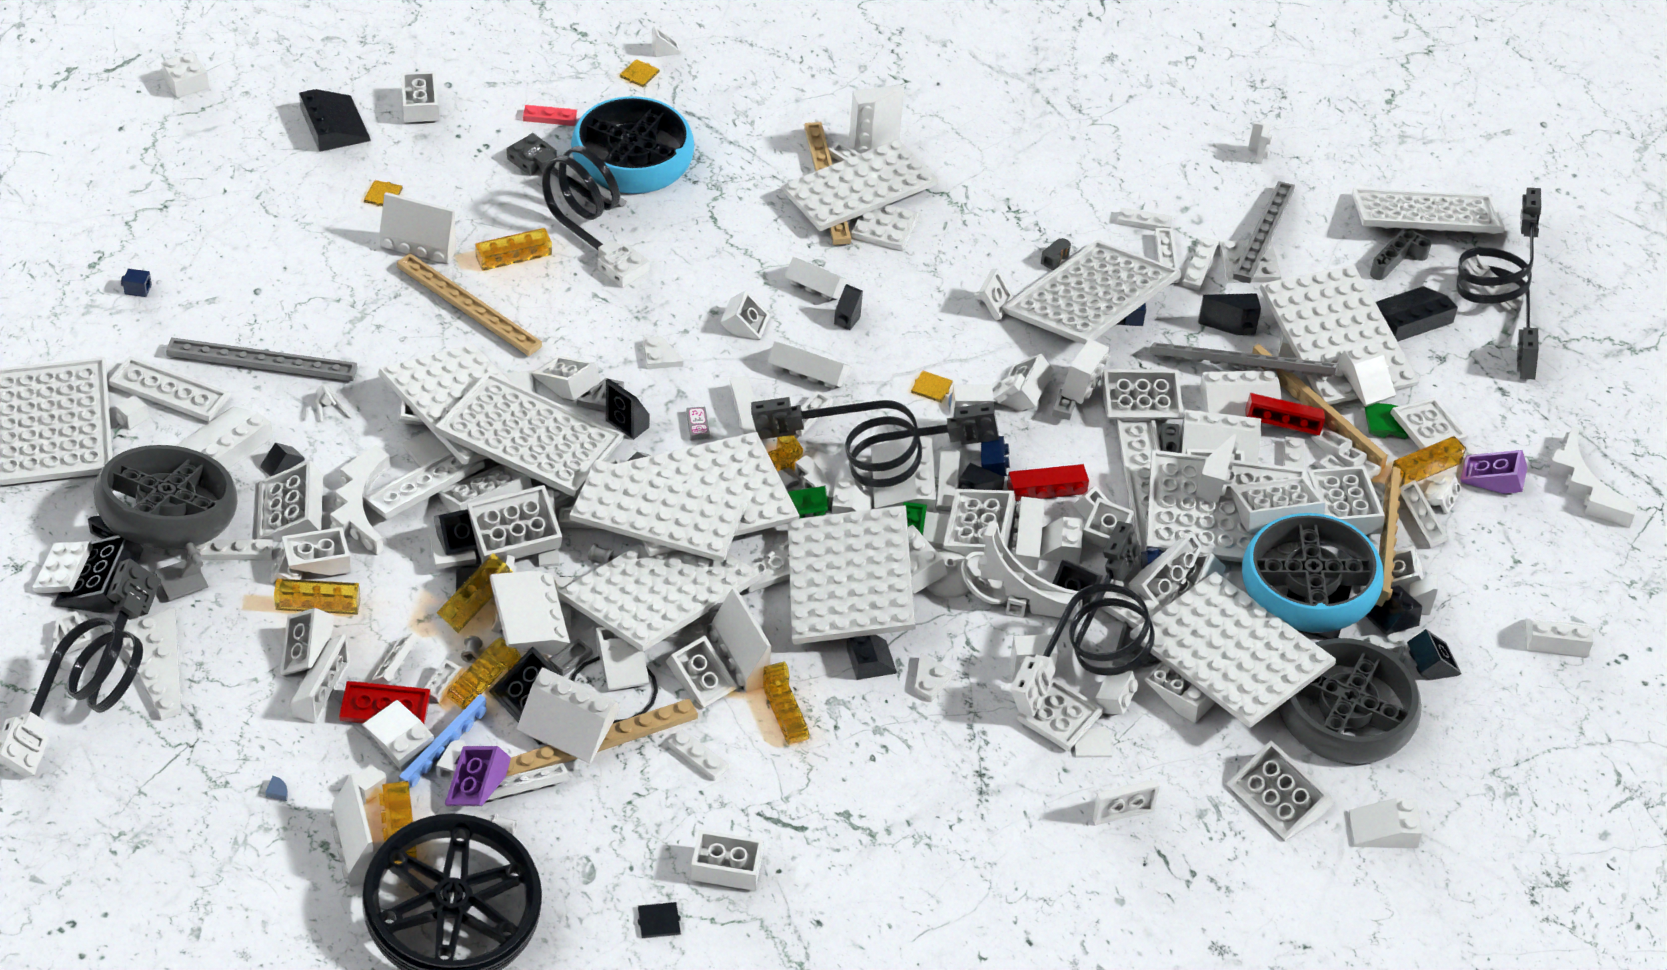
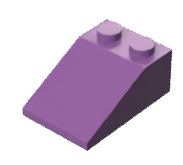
M1523 450L1466 455L1460 479L1461 483L1503 494L1523 492L1528 468Z
M463 746L445 805L482 806L506 777L511 757L498 746Z

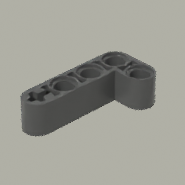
M1403 229L1374 258L1370 276L1376 280L1385 279L1407 255L1416 260H1426L1432 244L1430 239L1413 230Z

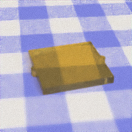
M636 59L620 74V78L644 87L660 72V69Z
M374 180L364 198V202L383 206L384 194L387 192L400 195L403 186Z
M922 370L918 379H915L911 393L942 403L946 394H949L953 380Z

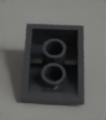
M1257 293L1203 295L1198 324L1234 335H1255L1261 312Z
M609 378L606 380V421L634 440L649 428L650 414L636 396Z

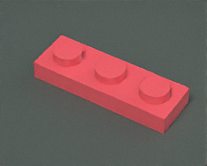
M525 105L523 121L575 126L577 110L569 108Z

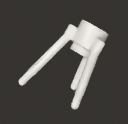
M322 385L316 390L318 398L315 401L320 422H323L321 404H337L344 414L351 418V414L338 400L336 394H333L328 385Z

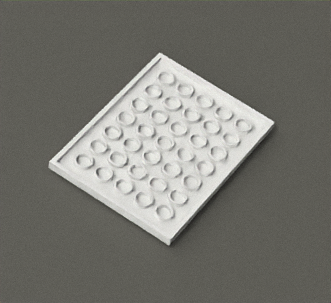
M1096 240L1002 306L1005 314L1085 345L1089 339L1095 340L1181 277V270Z
M1355 265L1261 283L1259 289L1297 359L1336 363L1344 350L1375 341L1384 355L1394 390L1417 386L1419 383L1415 372ZM1339 366L1337 373L1332 375V377L1321 376V373L1306 375L1315 393L1329 405L1359 398Z
M474 344L380 367L378 375L433 433L435 426L487 372L509 381ZM434 433L463 465L488 459L484 455L478 454L469 448Z
M106 357L0 368V485L99 474L102 468L113 458Z
M489 372L435 426L434 433L443 438L456 442L463 447L469 448L478 454L484 455L495 462L506 465L515 471H519L530 478L536 479L573 497L583 488L595 460L605 462L624 437V434Z
M757 432L615 464L747 500V506L734 536L788 524V522L799 519V514ZM642 540L649 556L677 550Z
M1152 450L1146 550L1157 547L1165 552L1187 533L1192 532L1202 545L1199 554L1212 553L1220 560L1243 562L1246 548L1256 534L1248 533L1243 526L1230 486L1306 477V469L1234 460L1225 495H1220L1217 503L1195 497L1207 456ZM1296 541L1279 545L1265 553L1261 558L1286 559L1293 550L1298 548V543Z
M906 505L800 518L788 522L793 644L916 630Z
M642 542L561 589L558 593L560 599L644 652L709 612L708 610L717 603L724 602L732 588L736 587L740 593L761 580V573L727 553L724 562L680 550L649 556Z
M1216 571L1150 617L1155 631V640L1150 653L1249 728L1336 663V658L1285 621L1271 614L1264 607H1261L1253 598ZM1144 622L1130 632V638L1134 640L1139 635ZM1150 628L1145 639L1140 644L1142 647H1145L1148 642Z

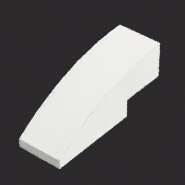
M805 455L795 462V475L803 482L802 489L826 485L829 503L828 511H831L833 505L831 486L819 466L810 457Z

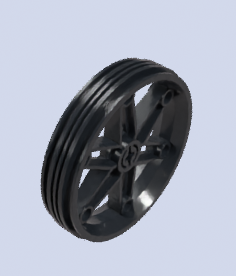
M439 814L416 820L402 827L391 835L377 851L369 864L364 879L362 897L363 916L368 932L378 949L392 964L401 970H502L520 955L535 933L541 911L542 888L537 868L530 854L522 843L506 829L476 816ZM451 838L443 872L405 853L416 845L430 840ZM469 840L482 843L496 850L510 864L468 875ZM455 852H462L460 879L450 878ZM395 861H401V862H403V863L397 864V863H394V862H395ZM411 868L438 884L431 889L408 871ZM389 869L418 892L419 895L381 912L379 890L382 880ZM501 878L502 882L473 894L471 886ZM522 884L525 893V909L518 926H516L485 901ZM452 892H454L453 903H450ZM432 902L434 909L403 918L402 914ZM473 906L497 925L494 928L467 912ZM444 917L455 918L449 945L443 944ZM386 920H393L394 922H392V923H387V922H385V921H386ZM437 920L435 958L412 950L403 944L393 933ZM462 923L500 943L498 947L485 954L468 959L454 960ZM509 932L511 935H504L503 933ZM441 956H447V957H449V958H448V959H441L440 957H441Z

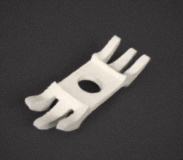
M1479 255L1475 258L1480 268L1470 258L1467 260L1468 264L1464 266L1470 274L1481 277H1497ZM1498 285L1494 289L1489 286H1482L1490 295L1504 294L1512 291L1506 285ZM1520 296L1514 300L1521 301L1523 298ZM1512 300L1497 303L1507 310H1510L1511 307L1514 309L1519 308Z

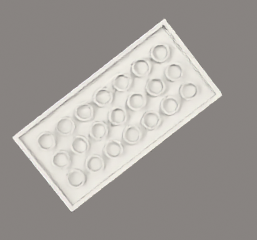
M898 139L782 184L781 190L819 231H823L938 185V178Z
M1353 188L1352 191L1362 226L1368 228L1376 226L1386 229L1395 227L1401 229L1414 228L1422 231L1432 229L1440 232L1451 230L1454 232L1470 231L1472 233L1488 232L1489 234L1504 232V224L1491 195Z
M596 459L570 513V520L724 562L747 506V500Z

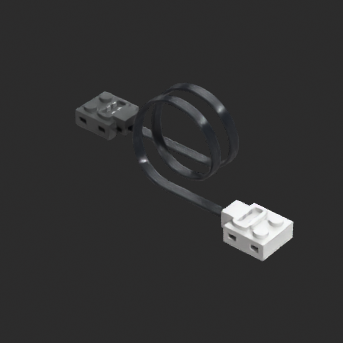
M534 133L506 148L507 159L529 176L535 174L537 170L543 174L542 190L550 212L561 224L598 250V270L622 288L649 272L650 261L625 242L619 245L611 239L605 244L601 243L566 217L553 198L550 185L551 173L559 179L561 192L568 205L581 217L594 220L601 216L604 210H611L616 207L620 201L617 182L608 166L598 155L586 147L576 146L566 151L563 156L557 157L556 149ZM572 152L584 155L599 169L609 186L612 196L611 204L603 201L601 192L588 171L576 160L569 157ZM556 162H560L558 169L554 167ZM567 165L583 179L589 190L566 174ZM569 187L593 203L596 207V213H591L583 208L576 201Z
M1117 522L1103 550L1104 558L1108 559L1104 566L1107 575L1103 583L1085 587L1077 592L1069 601L1043 655L1036 654L1035 658L1025 657L1010 688L1019 713L1035 716L1037 710L1041 708L1042 699L1047 695L1051 686L1050 681L1056 671L1050 655L1074 607L1080 600L1090 594L1097 593L1095 600L1084 605L1076 613L1069 628V638L1076 658L1085 670L1105 676L1122 674L1137 667L1150 653L1155 640V631L1146 604L1140 596L1130 589L1110 584L1112 579L1124 581L1134 566L1136 556L1140 554L1141 546L1138 543L1133 524ZM1106 592L1120 593L1135 600L1143 609L1126 600L1103 597ZM1118 606L1127 608L1145 619L1139 635L1122 649L1109 653H1092L1080 648L1097 609L1100 607ZM1087 614L1074 641V634L1077 625L1080 622V620ZM1150 628L1149 639L1144 649L1133 660L1123 665L1108 668L1096 667L1086 663L1080 657L1082 656L1093 661H1112L1122 658L1138 648Z
M132 559L119 563L106 596L112 601H116L113 609L119 613L116 621L113 622L104 617L88 619L75 626L63 637L51 657L30 711L21 714L19 718L12 717L5 720L0 732L1 764L24 778L35 775L50 738L43 734L47 722L39 716L63 657L70 646L82 634L101 625H111L113 629L111 632L105 633L93 640L78 656L68 678L67 692L76 700L87 698L88 707L97 713L107 711L120 700L131 685L143 657L142 642L135 635L125 631L124 627L127 620L148 614L161 582L160 578ZM123 638H131L133 641V653L125 673L113 691L97 704L101 685L110 674L121 652ZM106 645L93 678L81 690L77 691L78 682L86 664L100 648Z

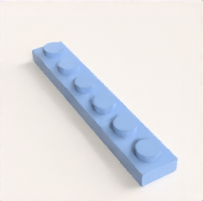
M479 694L399 776V789L406 793L410 787H415L420 777L424 773H428L432 769L433 764L438 759L440 760L449 744L454 740H459L464 732H468L472 728L473 723L478 718L481 719L485 715L487 710L485 697Z

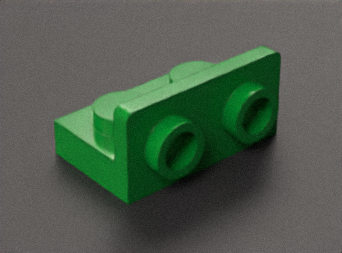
M826 485L787 491L799 514V519L805 518V514L813 513V516L824 515L825 511L829 509Z
M904 502L903 506L906 505L908 527L914 525L923 535L927 505Z

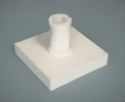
M997 268L991 269L981 289L975 293V301L978 300V304L985 302L994 320L1002 318L1005 313L1002 306L1013 298L1010 289Z

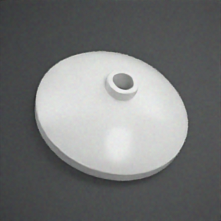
M950 550L937 551L944 560L947 575L925 588L929 592L945 598L961 597L971 592L963 580L961 565L966 556Z
M976 551L968 554L961 565L963 580L968 589L984 602L997 605L1005 603L1009 596H1006L1005 587L1002 585L1003 581L981 578L978 560L983 556L984 552Z

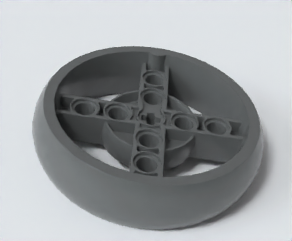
M172 445L141 446L116 455L102 468L94 486V503L100 518L106 526L128 541L153 548L181 549L185 548L187 543H193L194 546H198L211 541L229 526L235 515L238 503L236 486L224 466L206 454ZM199 485L207 489L218 500L214 501L196 494L195 487ZM115 490L135 498L137 505L133 508L126 505L112 492Z
M1333 638L1316 642V645L1336 658L1334 666L1353 667L1354 670L1352 673H1338L1331 677L1322 674L1298 692L1305 697L1319 702V708L1327 718L1323 726L1313 720L1302 709L1294 695L1278 707L1286 728L1300 744L1311 752L1340 763H1373L1397 753L1411 740L1421 718V696L1418 685L1410 671L1393 654L1366 641L1351 638ZM1374 676L1381 679L1394 691L1403 708L1380 699L1378 690L1371 683ZM1368 724L1386 731L1379 735L1362 737L1343 734L1346 728H1360Z

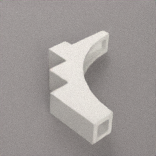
M1572 426L1570 433L1566 432L1563 443L1566 445L1562 444L1561 449L1557 448L1554 455L1550 454L1547 463L1550 466L1548 474L1566 479L1565 485L1568 486L1566 494L1585 499L1583 505L1587 507L1584 514L1630 528L1639 502L1613 491L1589 470L1579 450L1578 435L1580 428Z
M377 445L340 469V480L343 486L335 491V503L338 509L330 514L331 528L343 527L345 538L351 534L355 540L358 539L363 543L366 549L379 555L383 552V539L372 528L364 512V497L368 495L378 478L390 469L389 454Z
M990 521L987 529H984L982 534V540L985 541L984 554L978 560L981 578L1003 581L1002 585L1005 587L1006 596L1012 595L1028 599L1027 604L1030 605L1031 614L1061 618L1069 601L1079 591L1054 585L1025 568L1006 547L1000 534L998 522ZM1082 600L1076 604L1069 619L1073 620L1076 613L1083 607Z

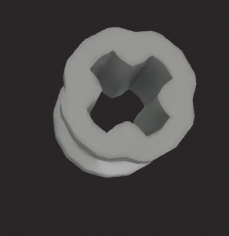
M594 543L590 548L588 560H596L604 565L612 560L614 550L603 549Z
M471 635L464 640L465 650L462 651L461 658L467 663H476L480 658L478 652L483 645V641L479 637Z

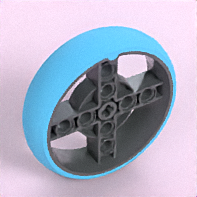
M1291 514L1270 522L1252 538L1246 548L1242 562V576L1248 595L1271 614L1279 617L1294 629L1304 632H1331L1358 622L1374 607L1383 588V566L1373 543L1363 532L1350 523L1324 514ZM1296 541L1298 543V548L1293 550L1286 559L1261 558L1265 553L1279 545ZM1320 543L1338 548L1353 559H1338L1334 553L1320 547ZM1271 585H1287L1292 592L1305 597L1306 603L1281 594ZM1339 586H1366L1360 593L1348 600L1328 604L1327 596L1333 594Z

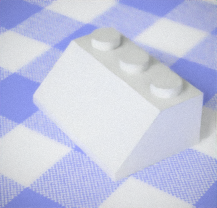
M792 257L785 277L790 279L789 283L798 287L802 284L806 286L805 290L814 294L816 291L821 292V297L831 300V298L838 299L845 285L851 284V281L795 257Z
M1042 354L1014 364L1008 376H1015L1021 373L1025 380L1019 391L1007 397L1001 403L997 400L995 402L1019 411L1033 409L1038 404L1040 396L1044 393L1047 383L1051 380L1054 369Z
M1534 618L1525 619L1528 651L1588 658L1593 645L1592 627L1583 624Z

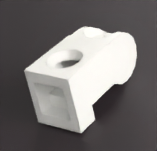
M1010 595L1006 614L1023 618L1028 599Z
M454 740L449 744L436 765L438 778L452 782L462 748L467 746L464 741Z

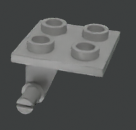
M193 543L185 545V549L188 552L187 560L155 570L156 576L161 579L160 584L169 601L208 588V584L201 573V567L203 566V562L200 559L201 554L195 549Z

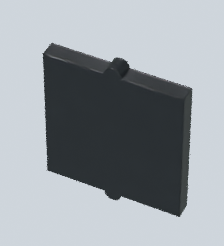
M676 902L638 906V925H640L642 938L681 935L679 924L681 916L678 915Z

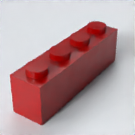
M1250 393L1245 408L1246 417L1260 418L1262 423L1319 436L1325 422L1323 409Z
M1084 464L1010 471L1007 480L1008 490L1014 491L1015 501H1021V497L1044 499L1082 495L1088 491L1089 478Z

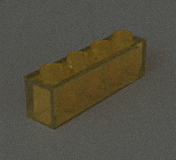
M541 228L475 243L476 259L482 271L550 256L552 255V241L546 229Z
M1452 436L1394 460L1393 466L1401 469L1400 477H1402V482L1399 487L1414 480L1419 482L1461 464L1466 447L1455 436Z
M492 553L437 611V614L453 630L459 633L494 596L489 576L491 574L512 573L513 571L498 556Z
M294 579L276 580L274 590L276 610L302 612L317 608L327 613L358 615L361 600L359 583Z
M408 781L382 784L383 793H379L380 806L385 807V810L381 811L382 824L386 823L387 828H382L384 841L402 827L413 822ZM416 846L405 852L417 859ZM395 861L394 863L400 864V863H403V862H401V861Z

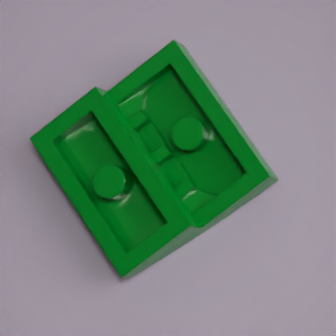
M1375 403L1364 406L1370 434L1386 438L1388 434L1403 439L1407 438L1408 434L1390 414L1394 407H1398L1397 405Z

